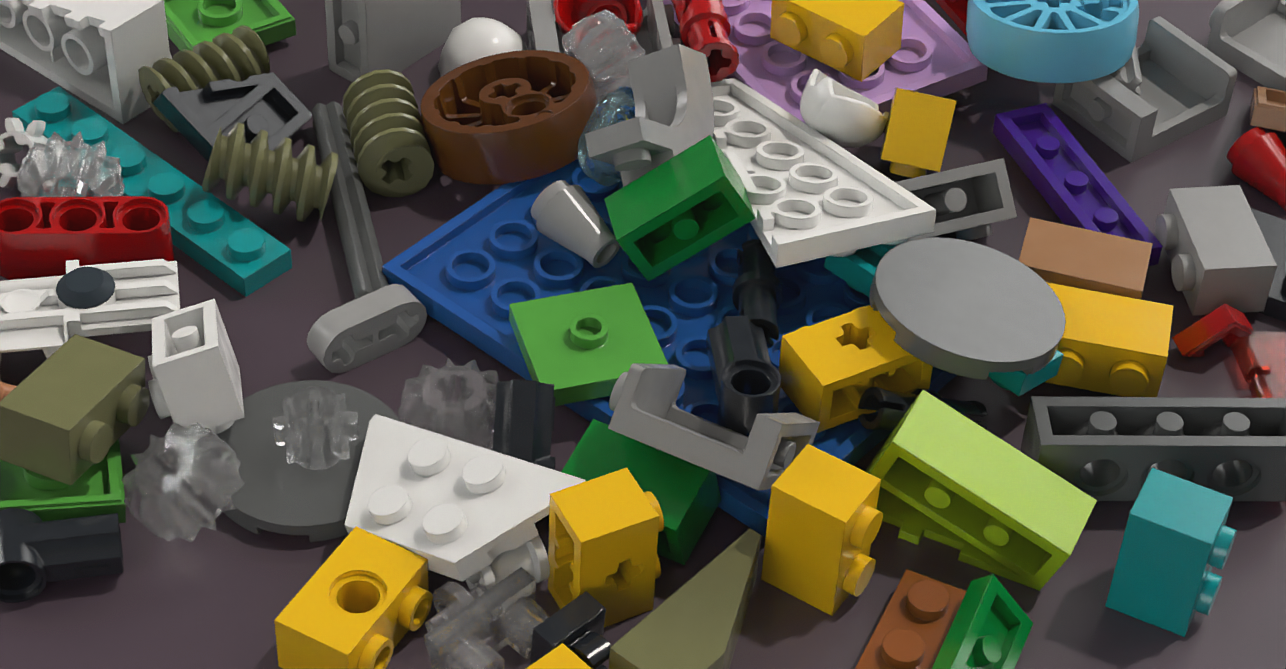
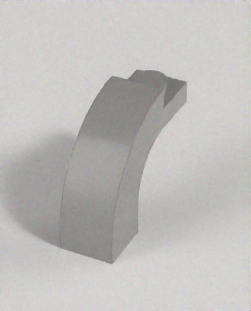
M676 44L627 61L635 103V118L585 134L589 158L613 164L615 170L621 173L623 187L707 136L711 135L713 138L714 103L706 54L681 44Z

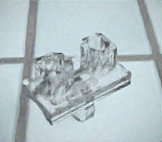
M520 567L489 590L483 584H479L468 592L463 586L452 581H448L436 589L433 594V601L438 614L426 621L425 626L428 633L424 635V644L431 659L430 669H504V658L497 652L507 644L525 659H531L533 628L550 617L535 602L536 579Z

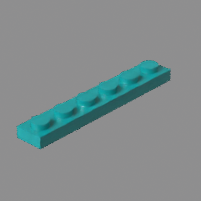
M58 86L12 111L13 118H19L22 122L24 132L28 124L33 120L46 122L45 131L42 135L49 141L62 143V147L54 151V158L104 195L145 196L162 201L168 207L172 244L243 296L247 297L292 268L290 248L212 193L204 192L202 186Z

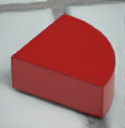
M1224 303L1172 337L1183 356L1201 357L1204 356L1206 348L1220 339L1223 340L1227 347H1230L1252 335L1251 332L1254 329L1243 312Z

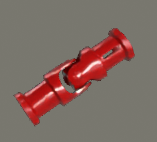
M671 0L677 20L680 23L679 32L681 40L686 47L706 54L710 62L708 69L711 82L722 81L728 75L734 73L739 65V53L737 48L728 39L731 33L730 22L724 10L722 0Z

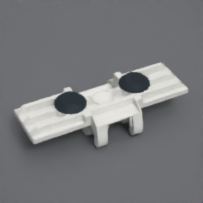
M164 259L80 266L79 260L66 261L65 275L0 281V363L1 353L43 349L48 359L74 334L89 337L152 331V318L180 310L177 261L168 262Z

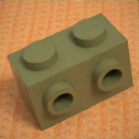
M74 334L0 401V460L71 486L93 464L101 462L108 453L109 448L131 426H137L146 415L150 403V392L146 388L145 358Z

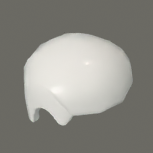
M485 17L471 18L452 29L442 49L438 68L442 77L453 69L471 61L505 52L528 50L522 37L504 23Z
M817 68L813 69L800 101V113L804 122L841 147L859 148L875 141L883 133L890 115L887 111L882 115L878 111L879 106L877 103L833 80Z

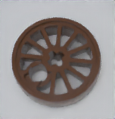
M512 51L471 61L453 69L435 81L427 89L421 100V123L435 166L440 172L452 179L472 184L514 183L554 172L582 156L588 150L585 134L599 129L600 112L595 87L586 66L570 55L554 51Z

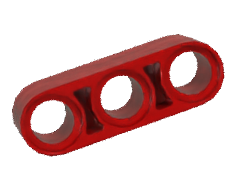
M145 196L14 197L0 201V276L6 279L14 280L65 275L66 261L79 260L80 266L164 259L168 262L174 261L168 207L156 198Z

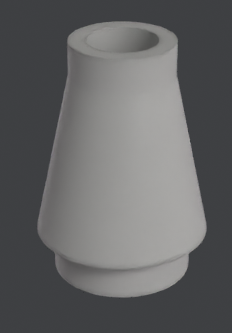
M559 180L546 187L534 201L531 208V216L537 221L536 228L538 232L586 259L594 268L606 265L617 254L620 245L616 241L615 235L610 231L581 186L570 185L565 180Z

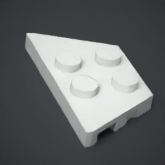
M375 414L369 421L344 525L348 534L357 526L428 559V570L463 582L492 564L499 554L515 550L539 535L534 523L549 515L550 493L586 482V480Z

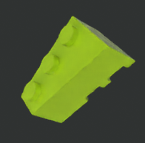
M925 390L920 392L865 470V472L881 479L877 510L883 513L882 521L901 528L898 538L917 545L923 536L961 550L959 561L1039 591L1071 556L1097 502L1093 497Z

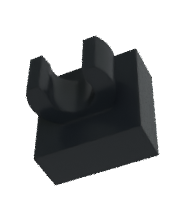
M586 591L533 628L530 665L563 643L592 669H608L602 664L609 659L611 644L603 637L606 608Z

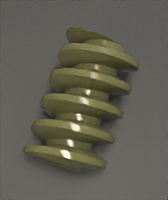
M241 25L234 29L232 34L222 33L213 38L212 42H200L193 47L192 51L183 49L174 54L172 59H159L153 63L152 68L143 66L138 69L141 89L148 104L172 131L178 133L179 131L153 104L165 89L177 87L179 92L203 89L212 81L231 79L240 82L246 80L249 76L270 73L271 68L263 41L250 27Z
M390 69L374 70L361 75L349 85L343 96L342 106L361 181L372 192L384 197H403L414 194L426 187L433 176L435 164L424 135L421 116L411 83L402 73Z
M237 122L227 136L222 135L220 127L208 162L202 189L204 192L211 193L220 180L224 179L227 199L235 200L246 186L249 187L250 206L258 207L269 193L272 194L273 213L281 215L290 202L294 201L296 202L298 221L305 222L312 211L317 208L319 209L321 222L339 164L338 154L331 151L321 165H316L315 146L307 144L299 156L294 158L292 157V142L287 137H284L274 151L269 150L268 132L262 129L251 143H246L244 124Z

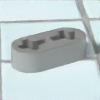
M401 284L384 286L322 315L312 325L308 333L307 345L312 354L331 373L347 372L414 340L426 323V308L405 286Z

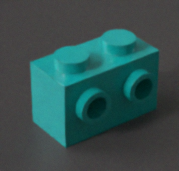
M1152 468L1129 513L1105 606L1185 637L1196 611L1208 616L1218 594L1223 577L1212 573L1211 570L1212 567L1221 570L1224 568L1236 537L1237 530L1225 526L1233 497Z

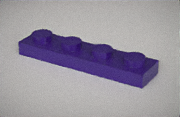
M1047 103L995 115L993 134L1064 225L1153 243L1148 266L1159 263L1163 247Z

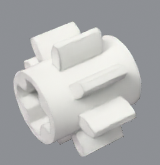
M9 117L5 119L7 132L0 135V173L3 174L0 178V187L12 188L21 177L22 184L27 191L40 190L39 175L59 174V168L52 162L54 151L61 148L62 143L49 141L42 135L45 131L46 122L33 120L28 124L24 132L23 124L19 118ZM23 145H28L31 155L23 158L22 163H17L15 153L23 150Z

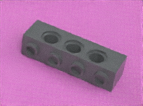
M1031 396L1020 452L1097 501H1136L1152 468L1233 497V501H1286V398Z

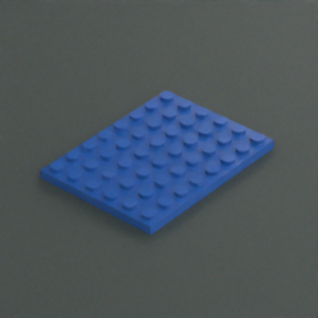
M628 99L600 118L599 129L635 118L634 101ZM587 150L578 159L554 172L529 180L501 185L382 266V272L386 276L389 285L401 284L405 286L425 306L429 316L526 380L532 379L509 321V304L632 282L668 364H674L686 369V375L676 400V406L681 410L717 424L719 405L706 347L707 332L709 329L722 323L725 316H739V311L735 308L732 300V286L738 278L737 250L743 251L742 244L744 242L759 239L749 222L649 282L621 246L610 262L600 268H594L586 259L538 232L536 228L537 221L531 216V208L538 195L550 184L559 180H565L570 185L582 187L610 231L614 234L604 198L623 188L621 173L615 170L613 164L589 158ZM826 257L779 268L775 267L776 277L782 284L783 301L777 310L779 338L777 341L772 339L774 345L768 348L771 364L779 369L782 335L796 331L801 327L811 326L851 312L856 308L871 305L869 296L852 289L846 281L823 267ZM933 366L929 390L938 392L957 375ZM780 387L778 413L796 412L802 415ZM610 396L564 404L589 422L595 419L609 425L614 413L609 408ZM879 411L870 413V415H878ZM859 418L816 433L812 446L854 465L892 431L881 429L868 430L861 425ZM716 473L721 495L718 507L766 538L771 489L758 491Z

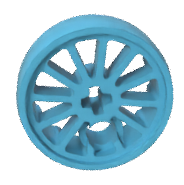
M968 0L966 19L968 46L972 54L985 66L1010 77L1041 83H1075L1094 80L1119 70L1129 61L1137 40L1139 3L1138 0Z

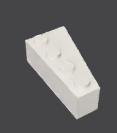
M0 0L1 50L122 124L150 108L141 89L138 69L143 66L152 68L153 63L162 58L172 59L169 50L164 0Z

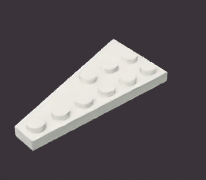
M737 78L711 82L714 103L713 139L741 177L756 217L750 223L776 268L827 256L846 257L853 255L858 249L880 244L898 245L906 242L910 237L934 232L935 208Z

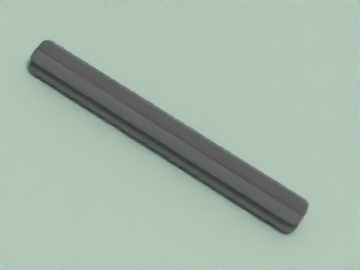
M335 101L327 105L318 103L312 109L314 119L312 124L322 162L331 151L338 154L339 164L330 190V197L355 299L389 284L382 272L383 261L363 184L357 170V162L353 154V147L350 142V134L346 126L342 106Z

